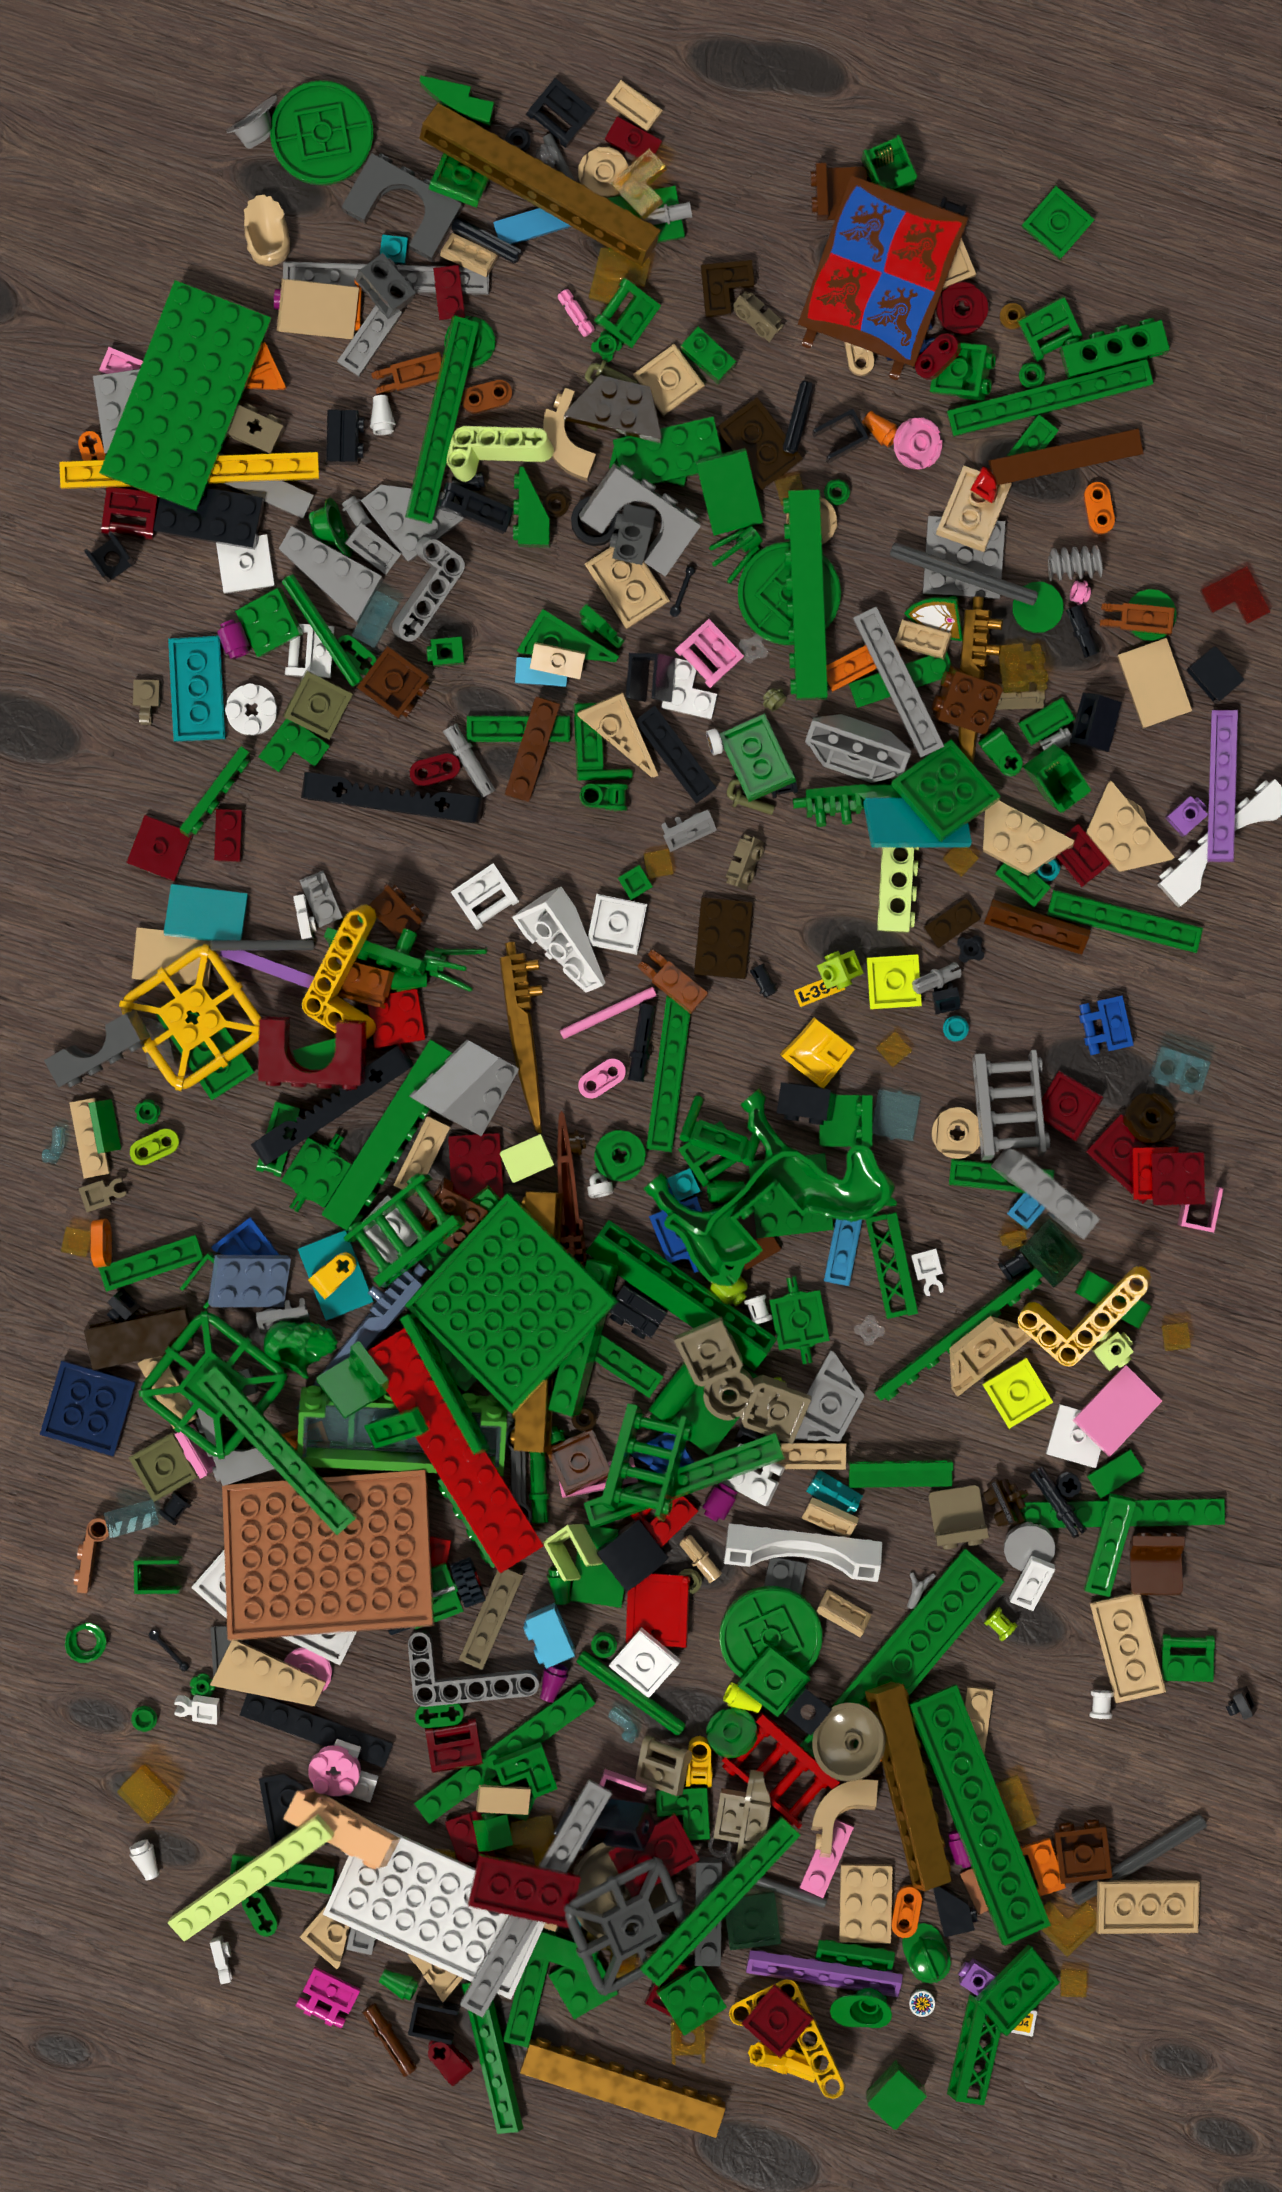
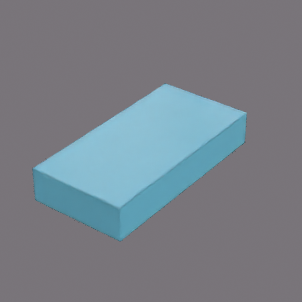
M517 657L515 684L567 687V676L530 669L532 658Z

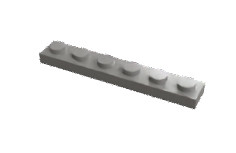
M877 607L854 617L853 621L920 758L944 747Z

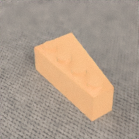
M314 1788L297 1791L283 1818L300 1827L319 1814L335 1833L333 1838L327 1842L340 1848L347 1855L358 1857L363 1860L362 1863L372 1869L387 1866L400 1841V1838L329 1796L317 1793Z

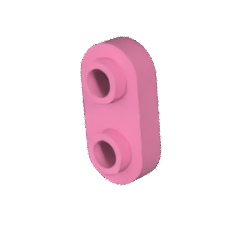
M617 1059L606 1060L580 1078L578 1084L580 1093L590 1099L600 1096L624 1079L626 1074L625 1066ZM612 1066L618 1069V1074L614 1077L608 1074V1069ZM588 1081L596 1083L595 1090L590 1091L587 1089L586 1084Z

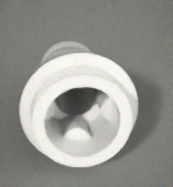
M374 396L370 428L373 429V434L375 435L391 434L394 432L393 427L396 424L388 402V396Z
M142 1840L129 1848L131 1852L129 1856L144 1875L145 1880L154 1879L160 1874L157 1868L153 1844H150L148 1840Z

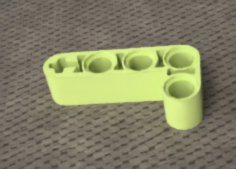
M463 426L456 429L453 433L447 455V464L458 481L467 482L475 476L479 460L544 462L553 456L554 447L546 432L539 428Z

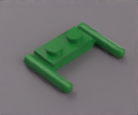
M574 703L577 781L631 779L633 777L631 769L603 770L602 736L577 715V712L597 703Z
M695 1096L679 1136L680 1140L683 1142L690 1141L691 1145L736 1162L742 1161L744 1165L751 1166L760 1139L752 1133L750 1140H747L748 1137L703 1120L696 1121L703 1104V1098Z

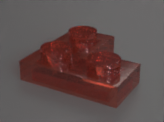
M1247 566L1200 590L1211 614L1235 602L1246 625L1270 613Z

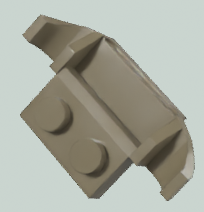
M750 1770L747 1792L721 1788L713 1838L738 1843L736 1863L767 1832L771 1798L765 1786L763 1772Z

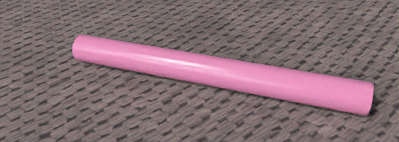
M653 986L561 1029L560 1033L563 1039L657 996Z

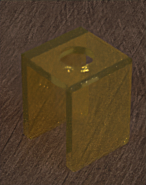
M145 1764L117 1791L122 1799L147 1824L176 1796Z
M671 2022L672 2065H676V2056L701 2055L702 2064H705L704 2023L691 2031L695 2035V2042L691 2045H684L680 2040L682 2034L675 2022Z

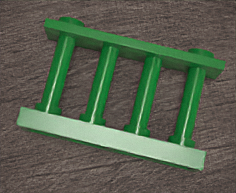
M416 1174L407 1181V1187L362 1223L358 1221L348 1228L349 1233L343 1237L346 1242L358 1240L376 1264L379 1274L373 1279L379 1287L389 1286L465 1225L460 1216L446 1215L425 1187V1184L432 1180L430 1175ZM416 1192L438 1221V1227L432 1232L425 1230L405 1202ZM396 1208L418 1236V1243L412 1248L404 1244L385 1218ZM376 1224H378L398 1252L397 1256L399 1258L392 1264L385 1261L366 1235V1232Z
M627 1404L601 1503L606 1508L615 1510L617 1503L620 1504L621 1502L656 1509L655 1516L659 1520L665 1521L666 1515H670L673 1500H671L686 1440L689 1441L691 1439L693 1426L691 1421L685 1416H681L679 1425L646 1418L642 1414L643 1411L637 1405ZM643 1427L676 1435L673 1449L637 1442V1439H635L637 1430ZM638 1452L668 1459L669 1464L666 1475L631 1467V1464H629L631 1454ZM632 1477L662 1484L659 1499L625 1492L622 1488L624 1478Z

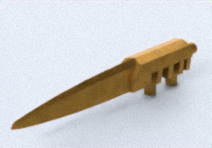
M973 597V609L965 610L960 669L965 674L984 679V671L981 667L988 665L987 655L1000 656L1001 652L1000 645H988V639L990 640L989 629L1002 630L1003 620L990 619L992 611L983 610L984 597ZM959 727V749L973 764L978 733Z
M515 942L505 943L507 956L501 957L499 960L511 1043L516 1066L519 1068L518 1074L535 1130L537 1133H541V1108L531 1013L527 1011L533 1007L531 997L543 995L542 985L529 987L530 981L527 971L540 970L538 959L526 961L525 953L517 954Z

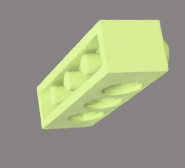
M919 847L904 848L907 851V858L902 862L894 858L893 851L895 848H882L877 931L908 933L910 927L915 925V912H911V901L916 902L917 886H912V878L918 874V861L914 860V850H919ZM901 873L905 876L906 883L903 887L893 885V874ZM897 898L903 901L904 910L901 913H895L891 910L890 903L893 899Z

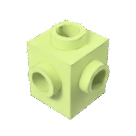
M1109 1330L1099 1340L1100 1343L1091 1349L1109 1371L1117 1365L1121 1368L1132 1359L1130 1355L1134 1352L1130 1348L1133 1342L1126 1333L1120 1334L1116 1330L1112 1333ZM1114 1345H1117V1351L1115 1353H1112L1111 1348Z

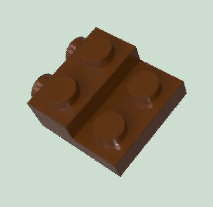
M387 646L357 686V689L400 719L402 715L405 718L409 716L415 707L412 704L413 700L417 695L422 697L430 687V684L427 683L429 676Z
M1098 1819L1084 1821V1826L1074 1827V1823L1066 1822L1058 1824L1059 1829H1053L1061 1884L1112 1878L1107 1829L1104 1823L1100 1824Z

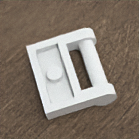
M299 624L302 632L308 633L305 668H298L299 636L290 641L288 667H285V675L303 676L305 671L308 670L322 678L331 679L333 658L311 625ZM328 626L334 635L335 627Z
M494 863L451 891L476 930L482 928L484 922L512 904L514 906L519 902ZM502 889L506 896L478 915H475L472 910L473 908Z

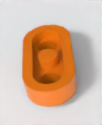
M1094 482L1085 489L1083 495L1088 524L1094 533L1106 534L1115 524L1111 495L1105 484ZM1096 490L1100 491L1102 498L1095 499L1093 492ZM1104 516L1107 520L1106 524H1099L1097 521L1098 517Z
M912 1885L901 1887L895 1898L891 1926L893 1932L901 1938L911 1937L916 1932L922 1896L920 1891L913 1888ZM906 1894L913 1895L911 1902L904 1900ZM902 1919H906L909 1921V1924L906 1927H901L899 1922Z

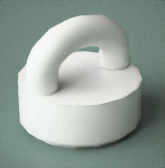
M601 1173L591 1175L590 1186L587 1187L590 1198L604 1197L614 1192L612 1182H608L604 1175ZM596 1179H599L601 1183L596 1184Z

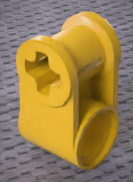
M340 1253L326 1266L321 1267L308 1281L326 1299L352 1274L356 1268V1259L350 1253ZM339 1259L342 1262L345 1260L349 1261L347 1266L349 1270L345 1268L340 1270L338 1268L340 1265Z
M696 1736L691 1739L688 1745V1750L692 1752V1759L687 1767L686 1787H690L691 1784H706L707 1787H712L711 1747L707 1738ZM704 1745L707 1751L703 1755H696L692 1751L694 1746Z

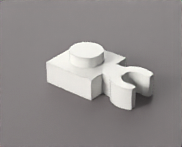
M305 895L293 896L301 939L314 938L313 932L317 931L314 916L309 917Z
M936 1248L912 1254L911 1258L917 1280L925 1279L926 1281L923 1287L925 1295L930 1296L929 1287L932 1284H936L939 1292L942 1293L944 1290L943 1285L936 1278V1275L943 1274Z
M184 1695L176 1697L174 1704L180 1705L175 1710L176 1716L185 1717L192 1715V1721L218 1724L220 1719V1698L194 1695L193 1700H190Z
M223 1936L214 1937L210 1942V1946L222 1985L231 1982V1979H233L228 1964L231 1950L229 1943L224 1942Z

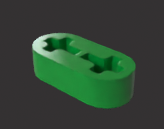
M349 635L338 638L337 641L340 645L343 641L345 643L353 642L351 647L356 654L353 656L347 651L345 653L359 674L366 676L369 669L361 670L362 664L357 658L359 655L365 660L371 658V665L373 666L377 661L376 657L355 638Z
M460 1703L429 1707L419 1706L415 1713V1719L418 1725L423 1728L452 1726L461 1722L464 1716V1709ZM450 1706H454V1709L459 1711L460 1714H457L455 1719L452 1720L450 1715L441 1716V1712H448ZM424 1709H428L429 1713H438V1716L430 1718V1722H425V1718H420Z
M257 1890L252 1896L260 1898L258 1902L260 1911H257L254 1905H248L250 1897L242 1901V1906L255 1931L261 1936L268 1937L275 1933L278 1927V1919L264 1893ZM261 1914H263L267 1921H273L270 1926L271 1930H268L266 1927H260L263 1922Z

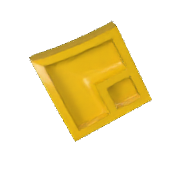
M813 1017L803 1031L780 1055L818 1086L825 1088L855 1048Z

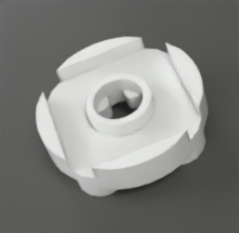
M249 683L238 687L231 693L227 700L225 712L230 725L236 731L243 735L254 736L264 734L272 728L277 719L278 708L276 699L269 690L263 686ZM256 703L258 705L256 708L258 714L256 716L251 714L248 717L245 714L247 712L246 705Z

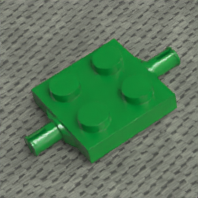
M335 1133L328 1146L319 1144L310 1137L307 1138L281 1180L292 1187L297 1194L289 1206L291 1209L299 1212L305 1200L314 1201L321 1207L326 1208L352 1166L351 1163L343 1159L337 1152L345 1138Z
M797 1276L792 1277L794 1287H792L791 1278L788 1277L786 1280L789 1293L783 1297L769 1299L779 1350L800 1349L802 1364H807L806 1353L808 1363H812L810 1347L817 1343L830 1341L820 1290L810 1292L799 1291Z

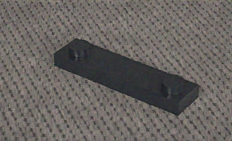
M656 706L635 720L636 725L696 804L717 789Z

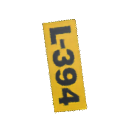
M819 980L794 990L799 1006L802 1007L846 989L844 987L838 990L837 985L826 989L823 980Z

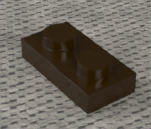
M965 898L923 928L936 947L940 948L981 918L967 898Z

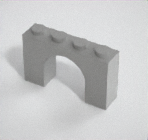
M613 464L579 513L580 519L600 533H603L617 511L625 504L633 501H643L653 505L660 512L661 528L657 537L646 551L644 563L666 577L701 525L696 520L698 515L688 508H685L683 511L677 507V501L668 494L664 493L661 496L655 492L656 487L646 479L639 481L633 477L635 472L624 464L621 467Z
M1010 1148L1004 1149L991 1165V1168L1009 1183L1019 1187L1049 1211L1047 1214L1065 1230L1085 1239L1100 1220L1023 1154Z
M250 1367L238 1371L246 1378L254 1377ZM246 1385L242 1392L246 1396L258 1392L257 1385ZM199 1408L197 1410L199 1418H196L199 1432H204L206 1439L216 1446L213 1419ZM256 1447L249 1449L235 1448L232 1453L225 1456V1459L218 1460V1457L207 1453L208 1457H213L216 1466L212 1467L216 1481H221L222 1486L275 1469Z

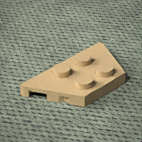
M1112 781L1107 783L1094 816L1086 830V834L1118 872L1172 860L1174 856L1114 783Z
M1001 801L996 802L985 810L983 852L1027 876L1037 871L1043 864H1047L1055 859L1058 854L1067 848H1072L1075 844V841Z
M992 1316L988 1317L950 1347L951 1389L958 1397L1032 1338L1020 1328L1019 1324Z

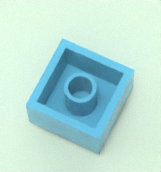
M555 1603L527 1614L523 1628L528 1640L533 1639L536 1644L534 1646V1654L539 1664L544 1663L547 1669L575 1656L576 1649Z

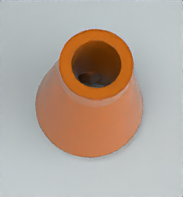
M870 411L862 423L869 429L881 446L885 445L889 448L894 444L898 425Z

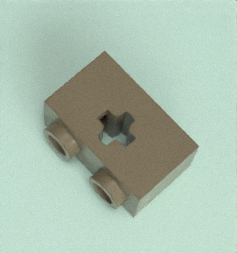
M244 403L243 406L238 405L227 436L264 454H274L285 432L284 426L281 425L282 420L270 414L264 417L257 413L259 409L247 403ZM259 423L262 429L261 432L255 431L252 434L250 425L256 426Z

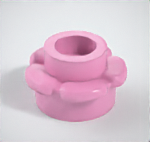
M1075 581L1070 591V601L1080 605L1089 600L1091 588L1087 587V581Z

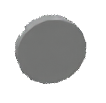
M1025 1522L1009 1530L1004 1542V1553L1007 1561L1013 1568L1023 1572L1031 1556L1050 1563L1055 1555V1542L1052 1533L1041 1524L1039 1526L1033 1524V1522Z

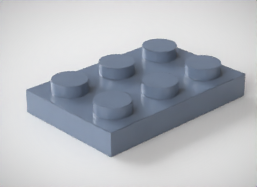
M215 1255L208 1304L211 1307H284L291 1258L287 1255Z

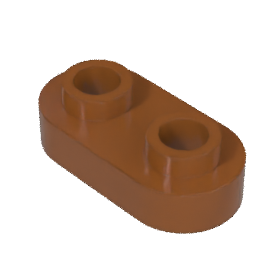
M495 380L472 386L463 392L462 405L466 411L472 414L506 406L511 401L512 389L504 380ZM498 388L504 390V394L501 397H497L494 394ZM472 395L479 397V401L475 404L469 401Z

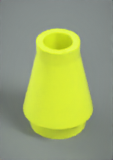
M731 1682L727 1687L723 1701L727 1702L728 1706L751 1711L756 1714L760 1711L762 1704L738 1687V1683Z

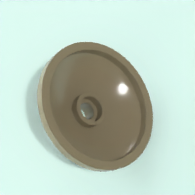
M842 1703L832 1707L831 1712L815 1730L812 1747L818 1765L827 1775L842 1781H856L869 1775L878 1766L884 1754L886 1738L883 1725L872 1710L856 1703ZM855 1740L859 1741L857 1748H854L853 1745Z

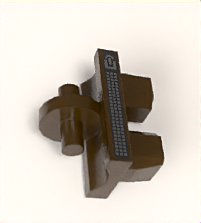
M996 1479L990 1482L992 1487L985 1491L983 1495L989 1505H994L998 1502L1002 1510L994 1514L997 1526L1001 1527L1025 1522L1026 1518L1022 1509L1026 1507L1023 1499L1029 1495L1026 1489L1019 1491L1016 1483L1010 1485L1008 1479L1000 1481Z

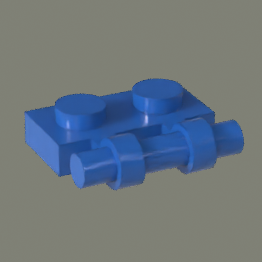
M1123 995L1096 1001L1098 1012L1091 1013L1089 1003L1079 1005L1081 1012L1079 1019L1080 1023L1084 1025L1086 1034L1084 1041L1085 1046L1089 1047L1090 1055L1100 1053L1098 1043L1106 1042L1107 1051L1134 1046ZM1093 1020H1101L1104 1034L1096 1035Z

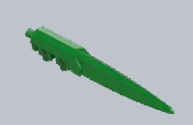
M861 784L806 789L805 797L793 798V809L806 808L807 818L815 815L817 827L827 825L825 814L830 813V816H835V813L841 812L842 824L848 825L852 823L851 811H855V814H861V810L864 809L863 802L865 798L902 797L891 784Z

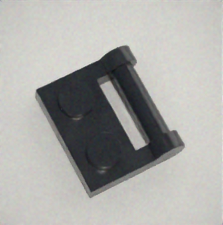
M554 78L530 107L526 116L531 120L535 119L560 140V144L563 147L567 148L594 115L595 110ZM544 105L571 126L568 132L564 131L541 112Z

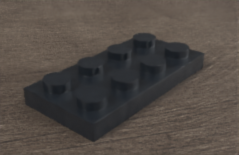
M206 488L196 512L160 498L153 531L155 533L255 550L265 499L263 497Z

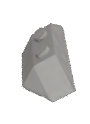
M842 714L814 717L805 740L824 767L870 783L903 774L911 754V750L891 731Z

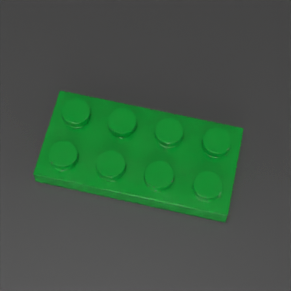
M714 417L661 428V443L632 436L613 439L618 466L621 467L624 464L635 472L633 477L639 481L646 479L653 485L698 475L695 461L722 454Z
M189 1011L187 1013V1023L193 1022L194 1025L197 1024V1018L200 1016L199 1013ZM156 1014L165 1030H169L161 1016ZM226 1027L211 1037L221 1053L237 1044ZM171 1036L170 1038L172 1039V1041L174 1042V1044L176 1045V1047L182 1055V1047L177 1042L175 1037ZM205 1041L190 1051L188 1065L193 1073L215 1059L214 1054ZM243 1053L229 1061V1065L225 1068L220 1067L200 1081L211 1101L255 1073Z

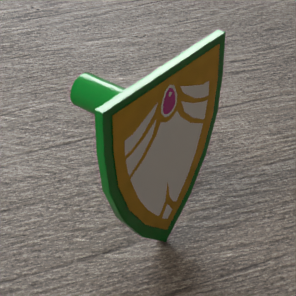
M955 596L923 599L912 604L904 612L913 623L951 633V640L962 641L963 639L958 599Z

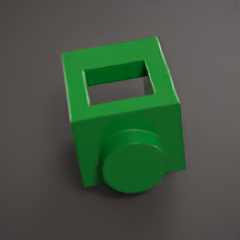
M462 637L431 639V646H427L428 662L433 661L434 667L465 665ZM445 648L451 651L450 656L447 658L441 656V651Z

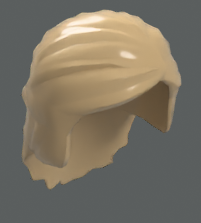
M258 195L254 199L249 200L247 208L244 209V232L247 250L257 264L272 267L282 263L290 252V237L284 211L280 204L274 201L271 196Z

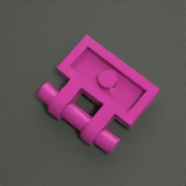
M314 1967L303 1989V1992L310 1995L311 1998L307 2001L299 1997L296 2007L304 2010V2014L308 2016L312 2014L324 2020L325 2024L329 2026L334 2025L342 2029L346 2019L337 2014L339 2010L347 2014L350 2013L361 1989ZM318 2000L331 2005V2010L327 2011L317 2006Z

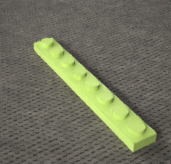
M317 1814L169 1919L168 1924L183 1941H186L332 1839L335 1834L334 1831Z

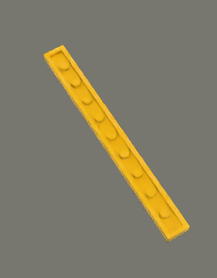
M319 453L219 456L208 483L320 479ZM104 460L59 462L61 489L129 487V485L101 475L99 472Z

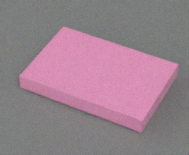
M1124 1365L1072 1421L1105 1454L1111 1456L1156 1409L1162 1400L1127 1365Z

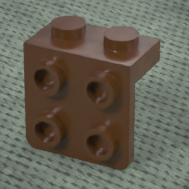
M816 163L815 171H811L810 176L811 187H816V197H811L812 213H817V221L835 220L851 175L867 181V170L865 167L827 168L826 163Z
M950 665L949 671H945L942 676L941 686L943 687L940 695H936L932 704L933 714L940 721L977 733H987L1002 694V687L999 684L965 674L960 668Z
M1139 1533L1132 1537L1129 1544L1131 1592L1134 1595H1180L1182 1593L1184 1537L1177 1536L1175 1533H1166L1162 1536Z

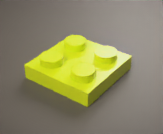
M918 954L866 958L870 1009L922 1006L921 994H917L912 988V981L920 978Z
M1024 1358L982 1384L1009 1429L1053 1403L1027 1358Z

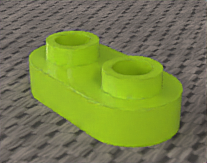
M172 1129L159 1130L134 1142L130 1148V1157L138 1165H148L174 1153L180 1144L179 1136ZM167 1136L171 1138L172 1142L170 1146H165L162 1141L164 1137ZM142 1147L148 1150L146 1157H142L139 1154Z

